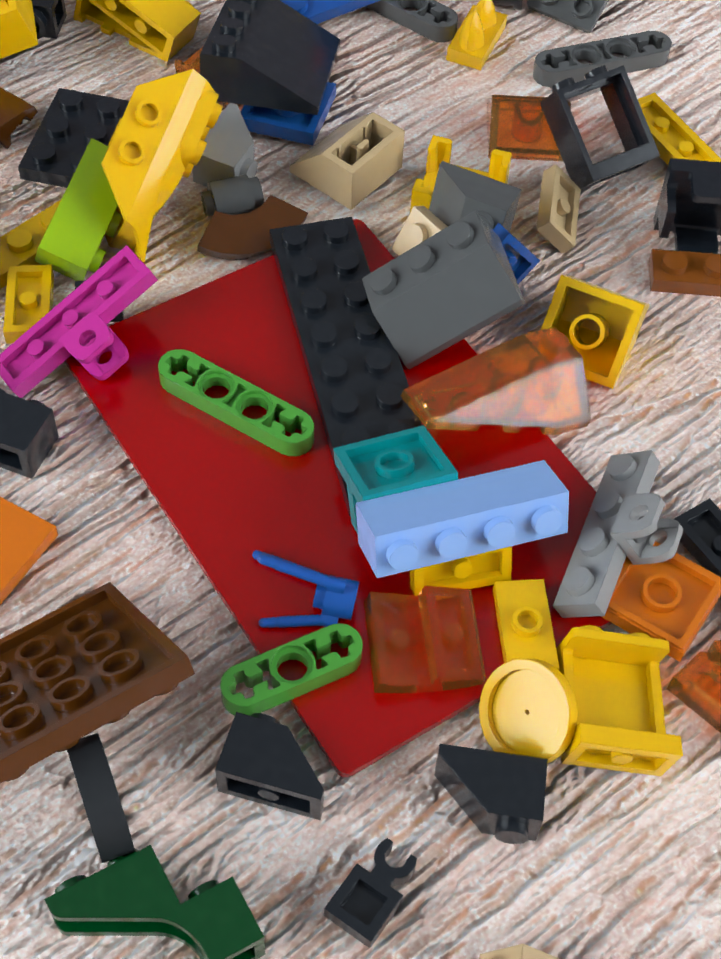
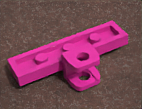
M126 245L0 354L1 378L19 398H22L72 355L94 378L101 381L106 380L129 359V352L126 346L107 324L157 282L158 279ZM111 351V359L107 363L100 364V356L104 352Z

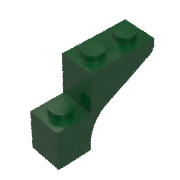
M151 845L139 851L135 849V852L110 860L106 868L89 877L85 875L72 877L61 883L55 889V894L45 898V902L58 930L67 936H166L187 945L200 959H258L266 954L264 935L233 876L221 883L218 880H211L201 884L191 891L188 895L189 900L180 904Z

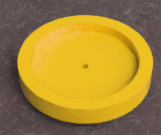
M516 659L502 664L489 676L480 697L479 719L485 739L493 751L548 759L547 763H550L565 752L574 737L578 716L575 695L568 680L553 665L538 659Z

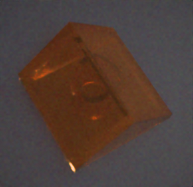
M491 95L487 99L488 158H491L493 149L511 152V159L563 161L540 105V102L547 97Z

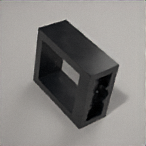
M606 65L600 66L584 75L585 80L575 83L573 77L562 80L551 86L552 94L540 102L571 180L581 190L639 168L660 156L624 65L609 71ZM601 91L626 152L592 164L568 103Z

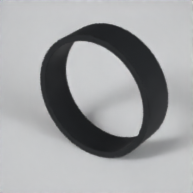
M95 733L83 737L75 746L67 749L97 849L101 861L104 863L135 852V848L99 734Z

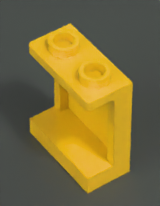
M592 625L572 628L556 648L560 667L559 671L568 680L574 692L578 712L574 737L568 748L561 755L562 764L662 776L683 756L681 736L666 734L659 665L670 652L669 641L651 638L649 635L639 632L622 634L603 631L600 627Z

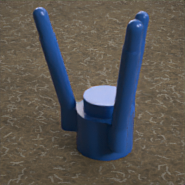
M259 550L253 551L252 557L260 564L317 584L312 607L322 609L321 614L261 618L259 620L260 627H327L332 624H338L339 618L351 621L360 581L333 575L329 576Z

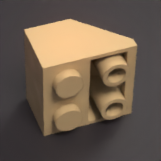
M374 112L341 124L289 166V172L352 210L402 168L405 130Z

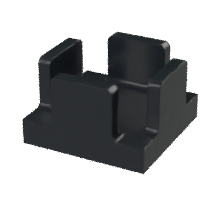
M670 158L653 219L654 230H659V238H668L670 231L674 233L675 251L718 254L717 236H721V162Z

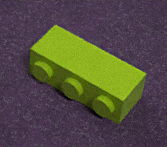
M91 138L39 244L34 260L41 265L52 264L54 271L75 281H83L88 271L95 273L99 269L106 254L105 250L99 248L105 235L114 237L123 217L121 213L117 212L118 204L101 165L109 146Z

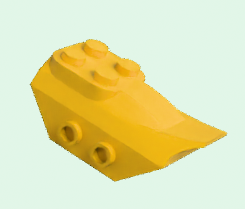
M194 69L135 87L126 110L118 121L108 144L109 148L101 163L118 204L117 212L123 216L114 237L105 235L109 247L120 250L127 245L144 264L153 218L169 199L181 177L188 178L194 165L197 166L207 145V142L204 140L209 130L213 129L223 108L222 105L216 103L219 94Z

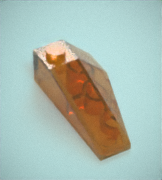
M556 327L521 334L404 389L401 394L402 399L427 429L477 431L482 424L502 425L507 433H519L521 427H539L542 434L557 435L587 427L591 421L583 357L572 346L567 336Z

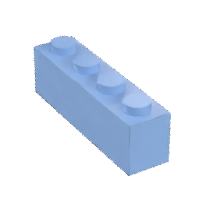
M542 460L357 502L358 544L376 577L381 578L568 533L569 491L546 461Z

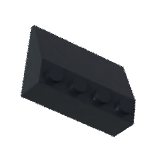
M226 0L200 53V75L219 94L217 101L318 115L340 47V39L280 0Z

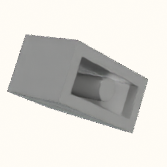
M229 103L219 115L213 129L209 130L204 140L207 142L206 148L197 166L194 165L192 169L193 182L206 187L207 182L245 174L248 178H252L257 173L258 163L254 160V141L237 104Z

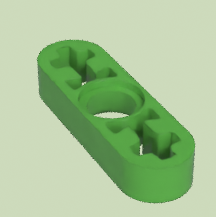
M341 623L332 624L230 667L223 674L220 682L223 706L234 716L236 712L251 716L254 713H262L352 674L357 670L362 660L363 642L360 634L349 625ZM338 643L341 648L348 647V656L341 658L337 652L330 653L331 644ZM312 651L316 653V660L321 659V669L316 668V661ZM287 660H298L307 668L306 674L294 681L282 678L277 670ZM269 671V680L274 689H268V681H263V672ZM244 682L246 687L253 688V696L245 699L241 692L236 693V685Z

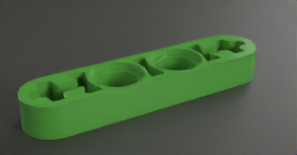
M185 349L171 350L165 353L159 360L160 383L162 388L168 393L281 454L300 456L312 448L314 444V422L311 416L303 410ZM212 386H223L229 390L228 394L222 398H211L205 394V391ZM249 406H261L267 410L266 415L258 419H250L242 414L243 410ZM296 429L301 430V434H299V433H293V432H294ZM285 431L293 434L290 437L286 436Z

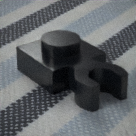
M388 838L383 840L375 850L374 868L372 871L369 872L359 864H356L324 908V916L368 948L372 947L402 904L403 895L393 887L408 882L413 876L417 858L412 854L406 863L399 868L391 867L386 863L385 859L389 856L393 841Z

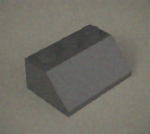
M476 210L362 278L372 313L397 351L403 364L409 370L525 304L500 237Z

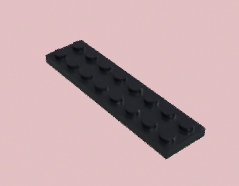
M352 217L269 229L270 244L334 465L333 448L422 426L398 353L372 313L362 278L371 272ZM335 465V469L342 489L348 514L350 516L347 484Z

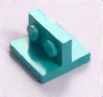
M424 425L333 448L335 465L347 484L351 524L356 532L357 502L458 480V471Z

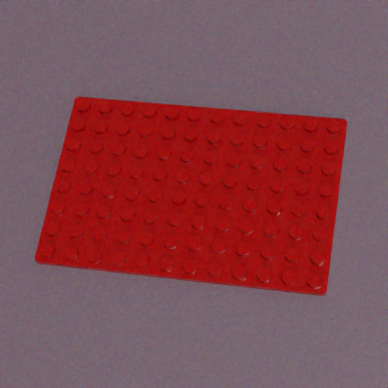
M353 220L370 272L395 259L362 220ZM274 254L109 326L126 346L129 352V359L106 380L101 381L94 378L72 355L64 361L258 655L324 627H260L259 620L261 618L321 614L322 609L312 607L317 584L260 564L252 557L253 551L259 550L329 576L333 575L360 581L351 621L338 619V623L346 624L356 629L362 638V660L359 667L350 675L289 700L339 776L344 778L353 776L480 701L487 679L499 666L504 664L493 597L494 585L415 598L410 586V571L381 578L376 577L358 544V534L351 524V516L348 514ZM465 339L410 370L400 359L421 424L426 427L458 471V479L545 460L568 489V533L512 546L511 581L544 579L556 648L574 627L592 625L603 630L613 624L601 616L562 618L553 607L597 493ZM185 349L303 410L311 416L314 422V444L312 448L300 456L281 454L168 393L162 388L160 383L159 360L165 353L171 350ZM104 352L99 358V363H107L112 357V352ZM212 386L205 391V394L211 398H222L228 394L229 390L223 386ZM249 406L243 410L242 414L250 419H258L266 415L267 410L261 406ZM296 429L293 433L301 434V430ZM285 431L286 436L290 437L293 434ZM333 643L330 647V653L337 652L341 658L348 656V647L341 648L338 643ZM312 651L316 661V668L321 669V659L316 660V653ZM287 660L278 667L277 671L282 678L294 681L302 678L306 674L307 668L298 660Z

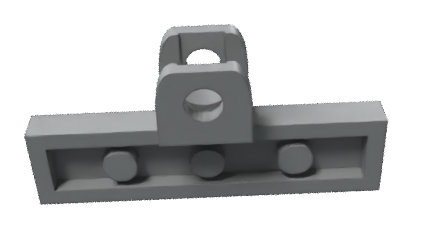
M652 450L612 455L610 457L553 603V607L562 618L605 616L626 556L633 565L660 563L675 556L683 528L677 520L659 519L662 509L665 507V502L658 494L650 493L660 465V461ZM667 536L662 544L653 546L658 538Z

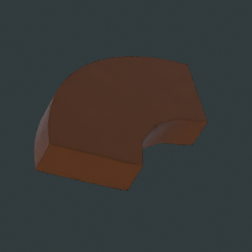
M270 195L261 207L247 214L230 215L215 211L197 246V251L211 257L226 260H245L251 256L272 251L269 229L301 225L305 222L308 212L273 195Z

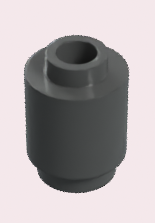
M246 174L207 182V191L201 192V201L206 217L213 216L215 211L230 215L247 214L264 204L263 191L258 177L248 178Z

